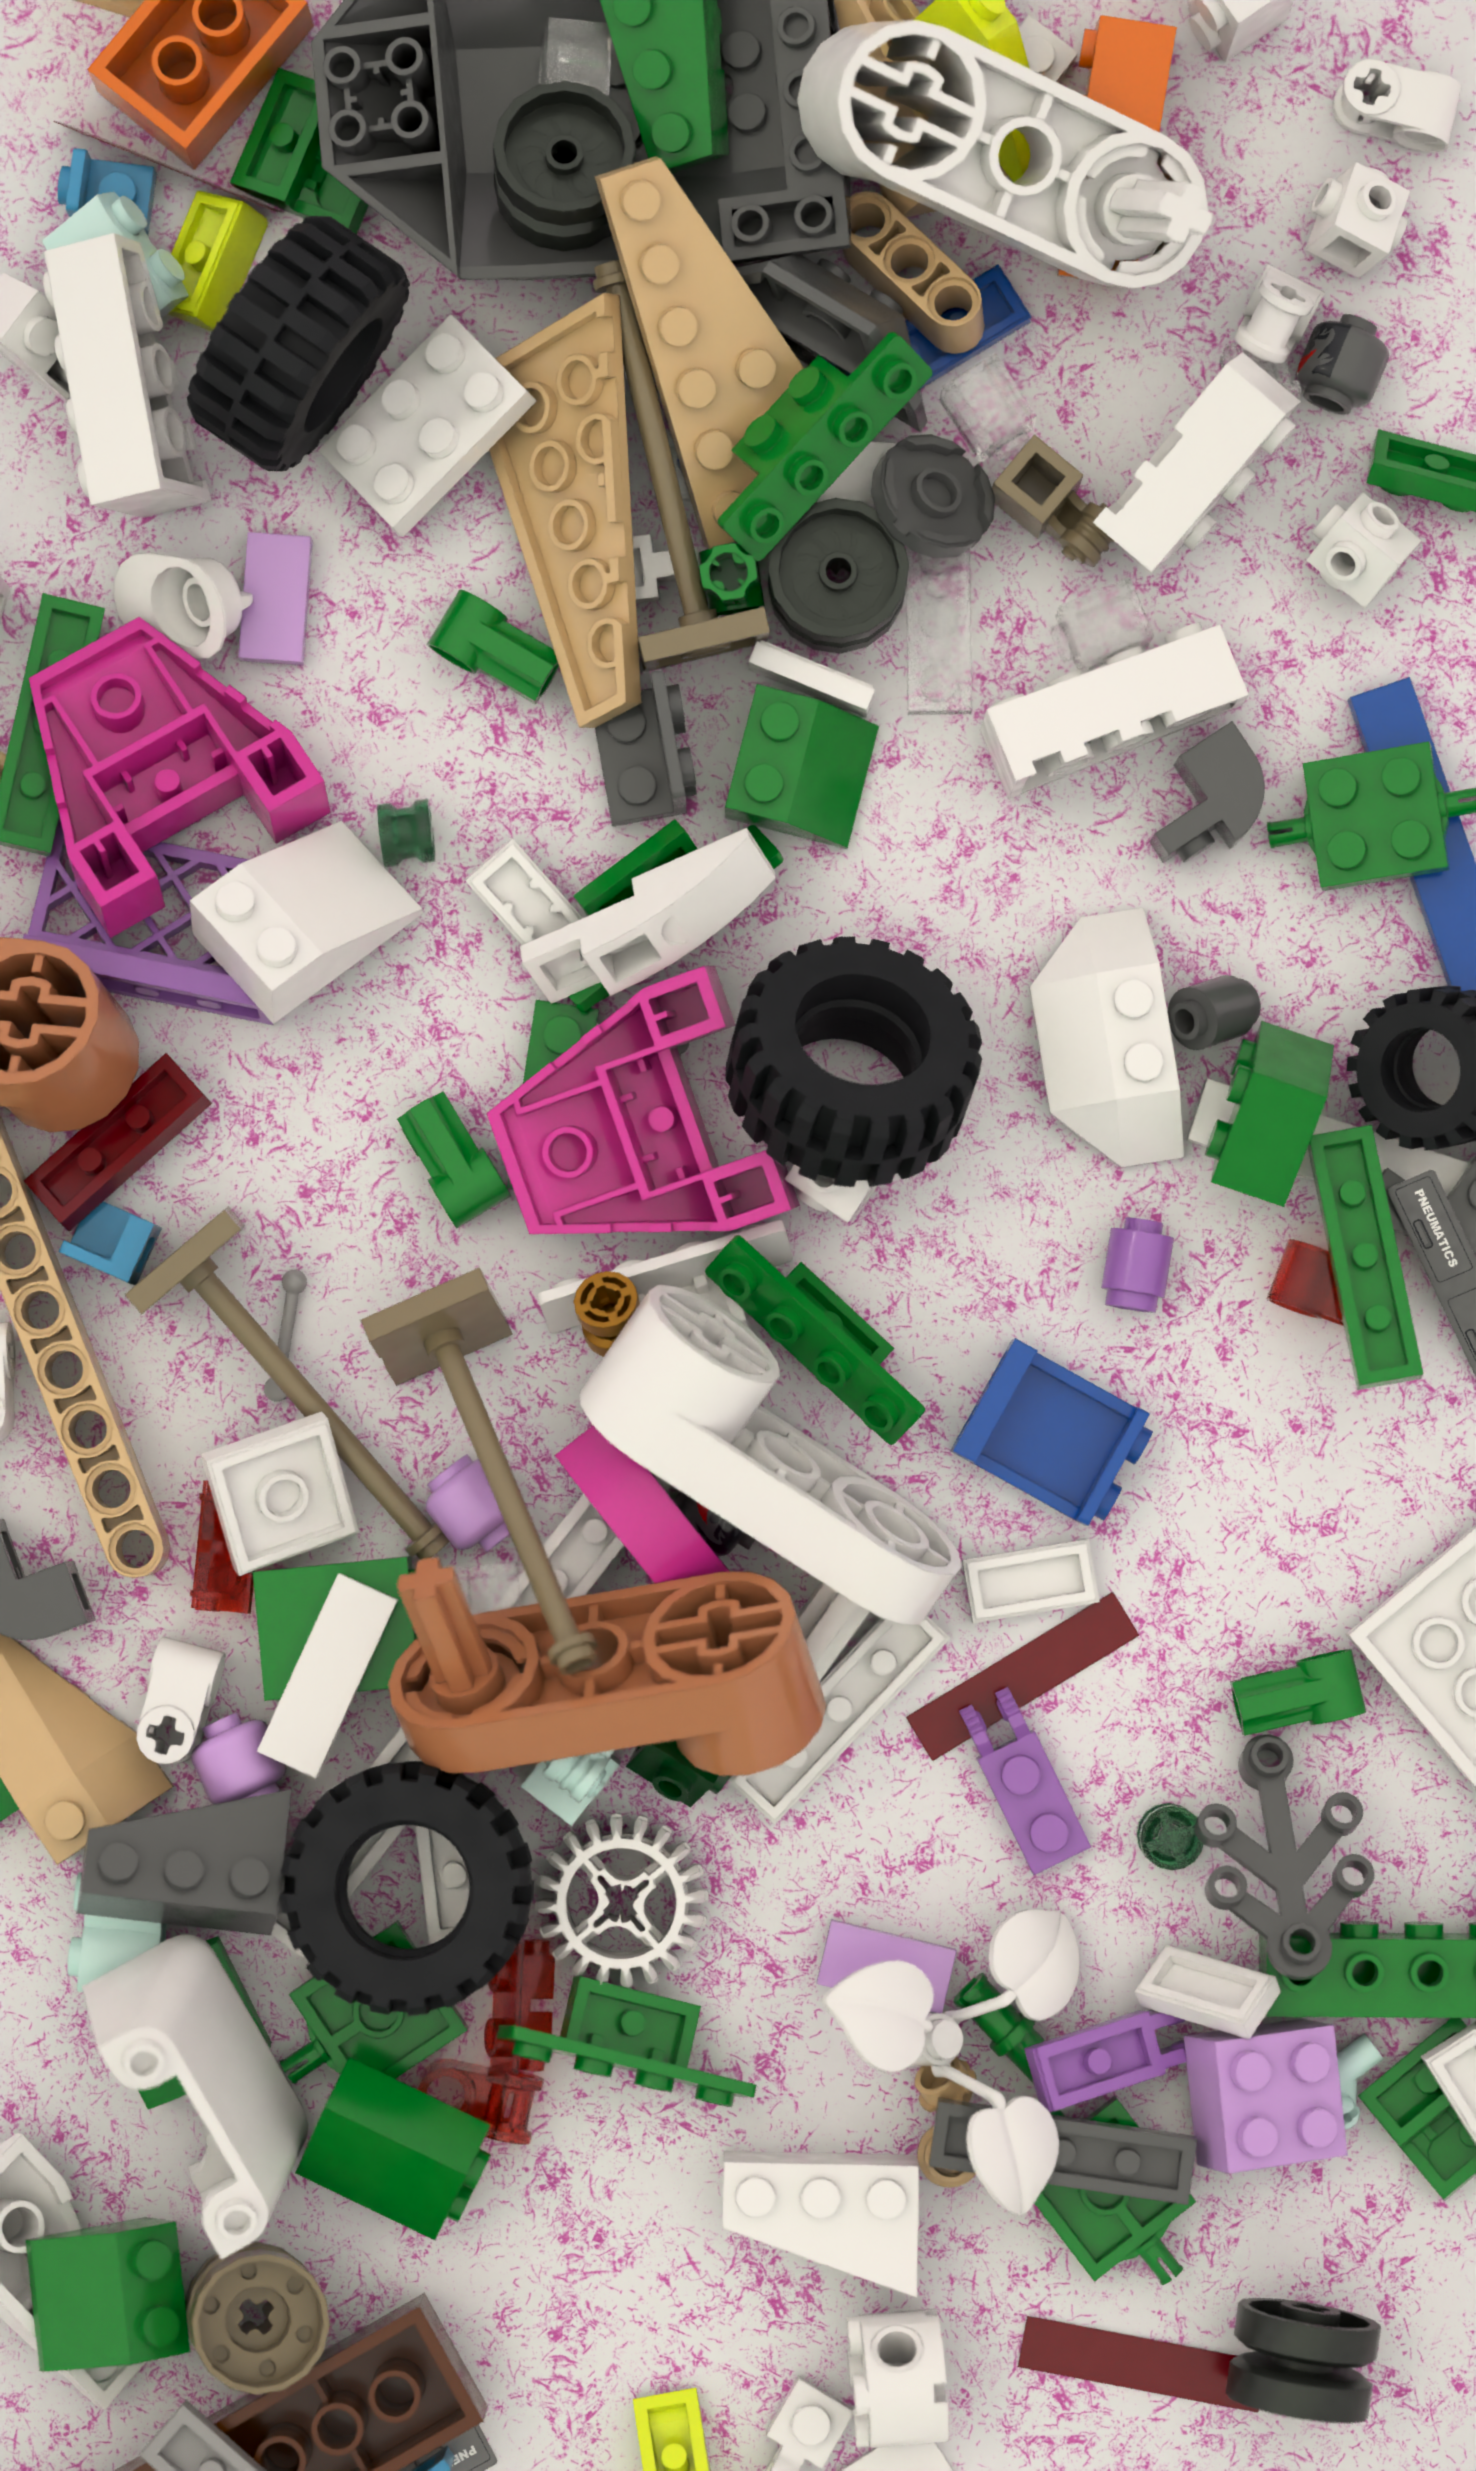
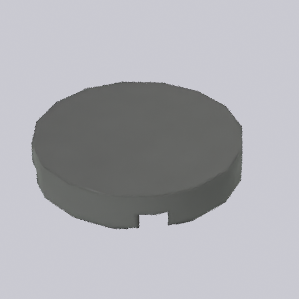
M932 434L908 436L884 454L872 475L871 496L877 515L891 535L914 552L933 558L957 557L974 547L988 530L994 519L995 496L988 475L979 463L973 467L970 461L962 456L966 450L953 441Z

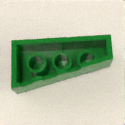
M600 0L648 159L655 156L661 158L672 174L729 155L724 70L721 69L719 34H722L721 10L717 7V0Z

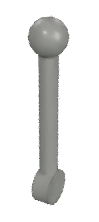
M297 1269L287 1271L282 1278V1286L286 1291L278 1347L288 1358L298 1296L307 1285L305 1274ZM272 1378L265 1382L264 1393L269 1400L278 1402L287 1398Z

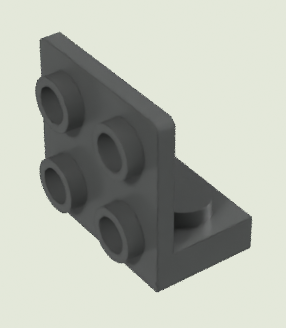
M663 669L651 671L652 688L641 690V704L595 728L612 827L687 814L686 797L697 795L690 747L677 749L675 734L686 733L679 684L666 686Z

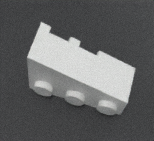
M1240 353L1223 367L1174 425L1172 433L1149 461L1146 459L1133 474L1136 478L1119 499L1110 507H1105L1093 523L1150 572H1153L1184 545L1191 551H1194L1217 523L1209 515L1223 497L1232 504L1256 476V473L1248 466L1260 451L1264 449L1269 455H1272L1294 430L1296 425L1288 417L1301 401L1246 354Z
M724 2151L722 2228L917 2298L919 2164L916 2155Z

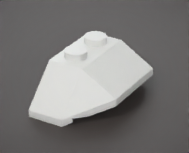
M1144 908L1081 917L1029 988L1049 1113L1107 1156L1109 1160L1120 1168L1184 1158L1180 1085L1160 964Z

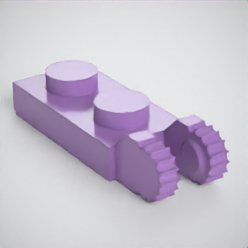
M1006 1687L995 1693L997 1698L996 1704L1003 1719L1009 1723L1016 1737L1015 1739L994 1749L986 1734L987 1727L980 1713L974 1710L972 1704L959 1710V1713L980 1754L976 1759L1032 1874L1036 1875L1091 1848V1845L1034 1730L1029 1731L1009 1688Z
M1139 2010L1024 2048L1038 2101L1049 2112L1057 2111L1165 2075V2069L1186 2062L1184 2040L1173 2043L1171 2046L1159 2049L1154 2030L1164 2026L1176 2025L1185 2020L1154 2010Z

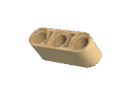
M869 191L855 193L850 196L851 248L842 249L847 262L876 290L896 301L904 310L902 315L934 346L952 354L967 352L974 348L981 340L985 328L981 293L976 283L887 198L879 193ZM866 226H875L881 229L878 234L872 237L865 238L855 235L857 230ZM914 266L925 270L923 274L912 279L901 278L897 275L907 267ZM956 307L969 312L965 317L953 321L941 317L943 312Z

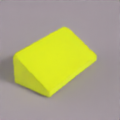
M197 190L171 252V255L183 269L185 278L182 283L189 296L167 314L213 331L216 324L221 321L226 313L227 306L235 293L239 292L243 287L268 225L266 217L244 201Z

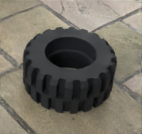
M309 216L304 218L302 223H296L288 230L287 235L283 239H278L269 249L268 255L261 263H257L247 276L248 280L239 292L235 293L228 304V309L221 321L214 327L209 336L210 341L206 349L200 354L195 366L197 371L189 383L188 390L190 394L187 397V405L195 422L267 471L283 472L287 471L289 467H295L301 462L304 455H309L318 446L325 434L330 433L338 423L339 417L346 408L350 407L358 396V391L376 368L378 359L382 352L386 350L393 337L394 328L401 320L404 313L403 305L408 301V287L410 283L403 266L331 216Z
M836 937L830 945H823L821 939L799 945L796 956L791 951H787L770 961L768 969L759 972L748 987L746 998L742 1000L729 1048L725 1080L730 1086L728 1098L732 1109L738 1117L744 1116L742 1127L756 1144L764 1141L768 1145L766 1153L782 1166L789 1161L800 1167L799 1175L814 1181L817 1180L818 1175L833 1178L835 1186L854 1187L856 1181L867 1180L869 1187L891 1184L894 1174L897 1173L901 1179H906L924 1171L926 1163L938 1161L949 1149L952 1138L957 1137L980 1073L982 1057L979 1050L982 1040L979 1026L974 1020H970L973 1011L961 992L956 994L951 992L952 981L938 968L931 972L924 967L923 957L909 950H906L904 955L890 950L889 942L872 939L869 945L856 943L855 937ZM827 1039L855 1041L867 1045L886 1056L898 1068L903 1078L894 1082L876 1085L846 1081L830 1074L817 1065L806 1053L803 1046Z
M422 1761L387 1763L355 1774L328 1790L314 1803L315 1806L309 1814L301 1819L292 1835L294 1841L290 1851L285 1854L281 1874L285 1875L284 1892L280 1893L281 1912L287 1913L291 1928L287 1934L294 1950H301L309 1963L306 1966L307 1970L318 1982L324 1979L336 1989L334 1995L350 2004L357 2001L370 2006L369 2011L386 2015H389L391 2012H408V2016L428 2014L431 2010L444 2006L449 2008L458 2004L477 1990L482 1989L498 1974L513 1955L529 1922L528 1916L531 1902L534 1900V1880H532L530 1866L532 1858L528 1843H524L517 1827L519 1823L509 1808L506 1810L494 1797L495 1793L482 1782L477 1783L464 1776V1773L441 1771L439 1768L425 1765ZM401 1825L425 1827L445 1837L460 1853L469 1877L467 1906L456 1927L438 1942L414 1949L392 1947L369 1935L356 1920L350 1907L347 1893L350 1866L359 1849L378 1832Z

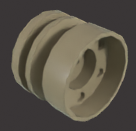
M253 2241L222 2260L218 2253L206 2259L192 2278L185 2299L189 2339L208 2372L230 2389L256 2395L284 2390L307 2376L324 2352L330 2328L327 2299L315 2278L303 2263L281 2247ZM250 2299L252 2303L258 2305L265 2299L267 2300L262 2307L263 2314L266 2316L262 2324L256 2326L254 2322L249 2320L241 2326L239 2325L245 2317L240 2309L244 2301Z

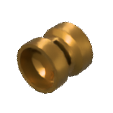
M604 1271L593 1274L581 1283L574 1297L575 1312L582 1325L586 1343L593 1352L602 1357L605 1356L640 1304L636 1287L628 1277L621 1273Z

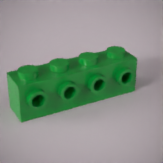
M1340 1922V1933H1328L1332 1941V1955L1327 1966L1317 1976L1306 1980L1291 1979L1279 1973L1268 1959L1266 1952L1267 1939L1259 1934V1972L1275 1976L1281 1990L1265 2015L1266 2017L1476 2018V1922L1469 1923V1933H1443V1923L1405 1922L1404 1933H1379V1923ZM1302 1936L1290 1937V1946L1296 1953L1308 1954L1311 1952V1945L1306 1938Z

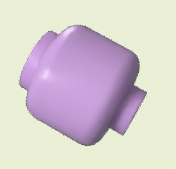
M466 1454L427 1484L432 1494L426 1501V1510L456 1549H470L479 1543L487 1553L510 1535L479 1459L472 1461L468 1454Z
M236 1712L202 1728L207 1740L195 1747L191 1754V1760L212 1804L280 1792L277 1782L284 1777L286 1765L257 1752L268 1727L264 1721L250 1720L242 1723Z

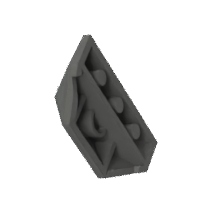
M789 255L736 268L796 357L808 365L819 355L849 377L889 332H896L912 347L906 321L902 315L904 312L902 307L892 298L878 290H872L868 295L849 284L851 282L849 275L829 260L821 258L816 264L803 255ZM921 388L894 416L919 432L927 424Z

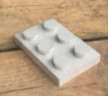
M450 314L318 451L400 536L404 537L537 400Z

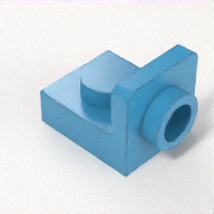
M74 148L71 167L62 166L60 170L58 203L66 205V211L69 217H71L97 194L114 191L119 197H128L139 207L147 221V226L144 230L149 235L157 173L153 166L91 159L86 149Z

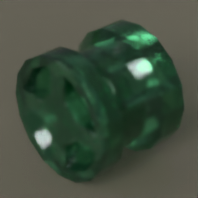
M428 799L415 800L410 807L396 808L391 803L377 804L379 836L385 868L398 866L403 859L417 858L422 863L436 862L433 823Z
M1167 1802L1154 1805L1146 1810L1138 1821L1136 1830L1138 1847L1143 1855L1159 1868L1171 1871L1186 1868L1196 1861L1204 1845L1195 1834L1194 1827L1197 1817L1178 1804Z

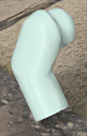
M1365 2033L1337 2053L1345 2130L1352 2128L1360 2117V2109L1356 2106L1357 2079L1384 2060Z

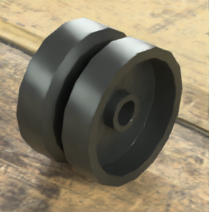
M569 81L537 85L512 101L498 121L493 142V160L495 165L494 189L498 208L515 233L536 246L559 251L591 247L611 235L595 176L634 164L636 151L631 123L616 101L593 86Z
M832 498L814 503L771 550L768 569V592L774 615L791 637L813 650L841 654L868 647L889 631L903 607L909 570L905 545L891 535L878 517L876 509L864 502ZM841 568L850 572L849 578L842 583L831 581L826 574L828 569H831L836 575Z
M1273 2298L1242 2299L1238 2302L1234 2336L1247 2348L1256 2352L1243 2353L1230 2361L1225 2394L1231 2400L1245 2406L1272 2414L1326 2423L1350 2424L1365 2422L1369 2417L1373 2384L1361 2373L1351 2368L1366 2366L1377 2359L1381 2325L1359 2314L1319 2304Z

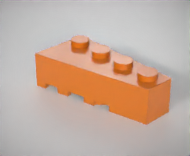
M1100 15L1095 30L1085 28L1078 67L1089 69L1084 96L1160 132L1177 27ZM1115 260L1112 271H1116L1120 261L1129 260ZM1058 269L1057 276L1080 279L1063 270Z

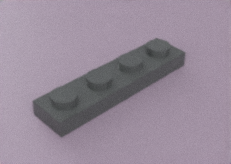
M938 2098L929 2166L975 2173L967 2150L966 2136L968 2123L972 2115L977 2111L993 2107L985 2104ZM1051 2114L1058 2131L1059 2154L1047 2184L1188 2205L1197 2146L1196 2136Z

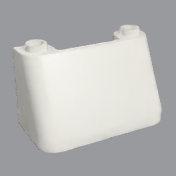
M178 1935L167 1939L82 1986L97 2049L112 2075L122 2085L131 2089L145 2090L158 2086L177 2076L203 2120L204 2125H202L206 2140L205 2155L201 2162L198 2161L188 2167V2170L203 2203L201 2219L205 2232L222 2260L249 2245L262 2234L306 2141L309 2125L299 2098L214 1950L205 1940L197 1936Z

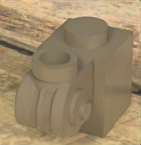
M1035 434L993 483L992 490L995 496V504L1037 539L1046 531L1060 543L1063 548L1062 554L1070 561L1075 559L1081 564L1085 563L1095 567L1101 560V553L1107 552L1109 544L1115 542L1093 523L1104 508H1108V506L1104 503L1098 506L1093 502H1089L1087 505L1077 495L1083 474Z

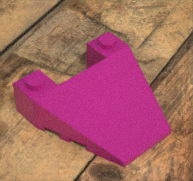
M137 617L29 677L68 858L79 891L110 938L166 907L158 877L143 855V852L244 795L275 844L330 814L325 781L292 731L276 719L273 722L248 704L247 698L231 685L226 687L202 669L201 663L141 617Z
M702 966L644 987L601 1024L596 1025L581 1037V1040L556 1060L547 1064L486 1113L529 1234L732 1231L800 1206L793 1185L785 1180L788 1174L786 1164L782 1166L766 1153L767 1150L719 1166L680 1058L678 1046L736 1026L715 966Z

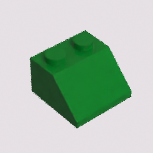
M757 684L725 805V818L848 849L879 726L821 700Z
M143 2217L25 2240L40 2371L51 2372L132 2365L190 2353L176 2221Z

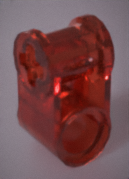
M1288 1239L1266 1299L1291 1311L1317 1319L1322 1318L1344 1326L1329 1251L1305 1242Z
M454 2059L437 2060L430 2063L423 2070L418 2081L417 2090L428 2094L429 2085L440 2077H452L461 2083L465 2094L463 2099L453 2107L490 2124L485 2136L486 2138L520 2145L531 2143L533 2133L527 2127L535 2092L543 2089L544 2079L542 2077L516 2069L496 2066L487 2067ZM510 2093H514L510 2115L505 2118L508 2096Z

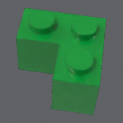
M1264 1021L1260 1023L1254 1042L1242 1039L1231 1069L1233 1078L1226 1097V1101L1235 1103L1228 1122L1217 1119L1205 1152V1156L1215 1159L1211 1183L1282 1207L1285 1206L1328 1097L1334 1045Z

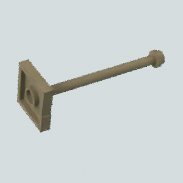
M619 260L600 264L594 268L596 279L592 283L596 293L606 292L620 295L623 364L684 616L678 618L680 627L638 637L643 671L648 672L755 646L757 641L760 642L761 640L767 642L770 628L764 607L719 618L716 609H709L649 358Z
M228 1206L128 1291L125 1296L143 1314L178 1283L188 1293L195 1289L305 1417L321 1411L324 1413L330 1424L338 1456L412 1540L405 1548L407 1553L411 1557L416 1554L420 1560L432 1558L450 1542L435 1522L432 1524L214 1273L218 1266L210 1256L245 1226Z
M480 1267L361 1319L360 1321L371 1346L378 1357L382 1358L386 1370L396 1386L433 1369L441 1368L555 1644L547 1651L548 1658L552 1665L558 1666L562 1675L575 1674L587 1669L597 1660L594 1651L597 1643L592 1633H579L464 1358L465 1355L513 1335L504 1312Z

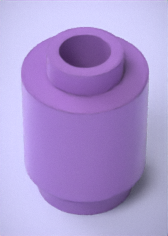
M1126 1217L1124 1228H1111L1101 1286L1102 1289L1107 1290L1105 1305L1133 1311L1156 1313L1158 1298H1165L1174 1242L1173 1237L1162 1235L1163 1223Z

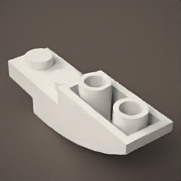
M744 828L632 878L634 896L521 945L522 964L551 1004L600 982L609 995L612 996L673 964L729 924L776 878L774 869L749 830Z

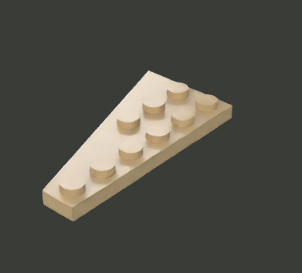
M655 156L595 176V180L702 541L706 548L711 549L713 546L735 542L718 525V518L758 476L731 451L732 448L743 438L748 426L756 418L766 413L788 389L792 378L804 367L661 158Z
M602 293L495 358L537 400L489 449L579 728H596L641 704L620 295Z

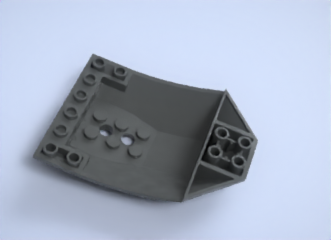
M343 0L311 41L322 168L461 280H548L596 277L594 271L596 266L619 260L612 234L591 247L569 251H559L534 245L512 230L499 211L494 189L495 165L493 160V142L498 121L515 98L542 84L569 81L589 85L615 100L631 123L636 146L635 163L648 159L600 0ZM717 0V7L721 10L722 34H719L721 69L724 70V77L733 81V93L726 102L729 155L672 173L673 177L733 264L851 248L850 177L840 174L816 155L802 131L797 101L804 68L819 45L838 32L834 0Z

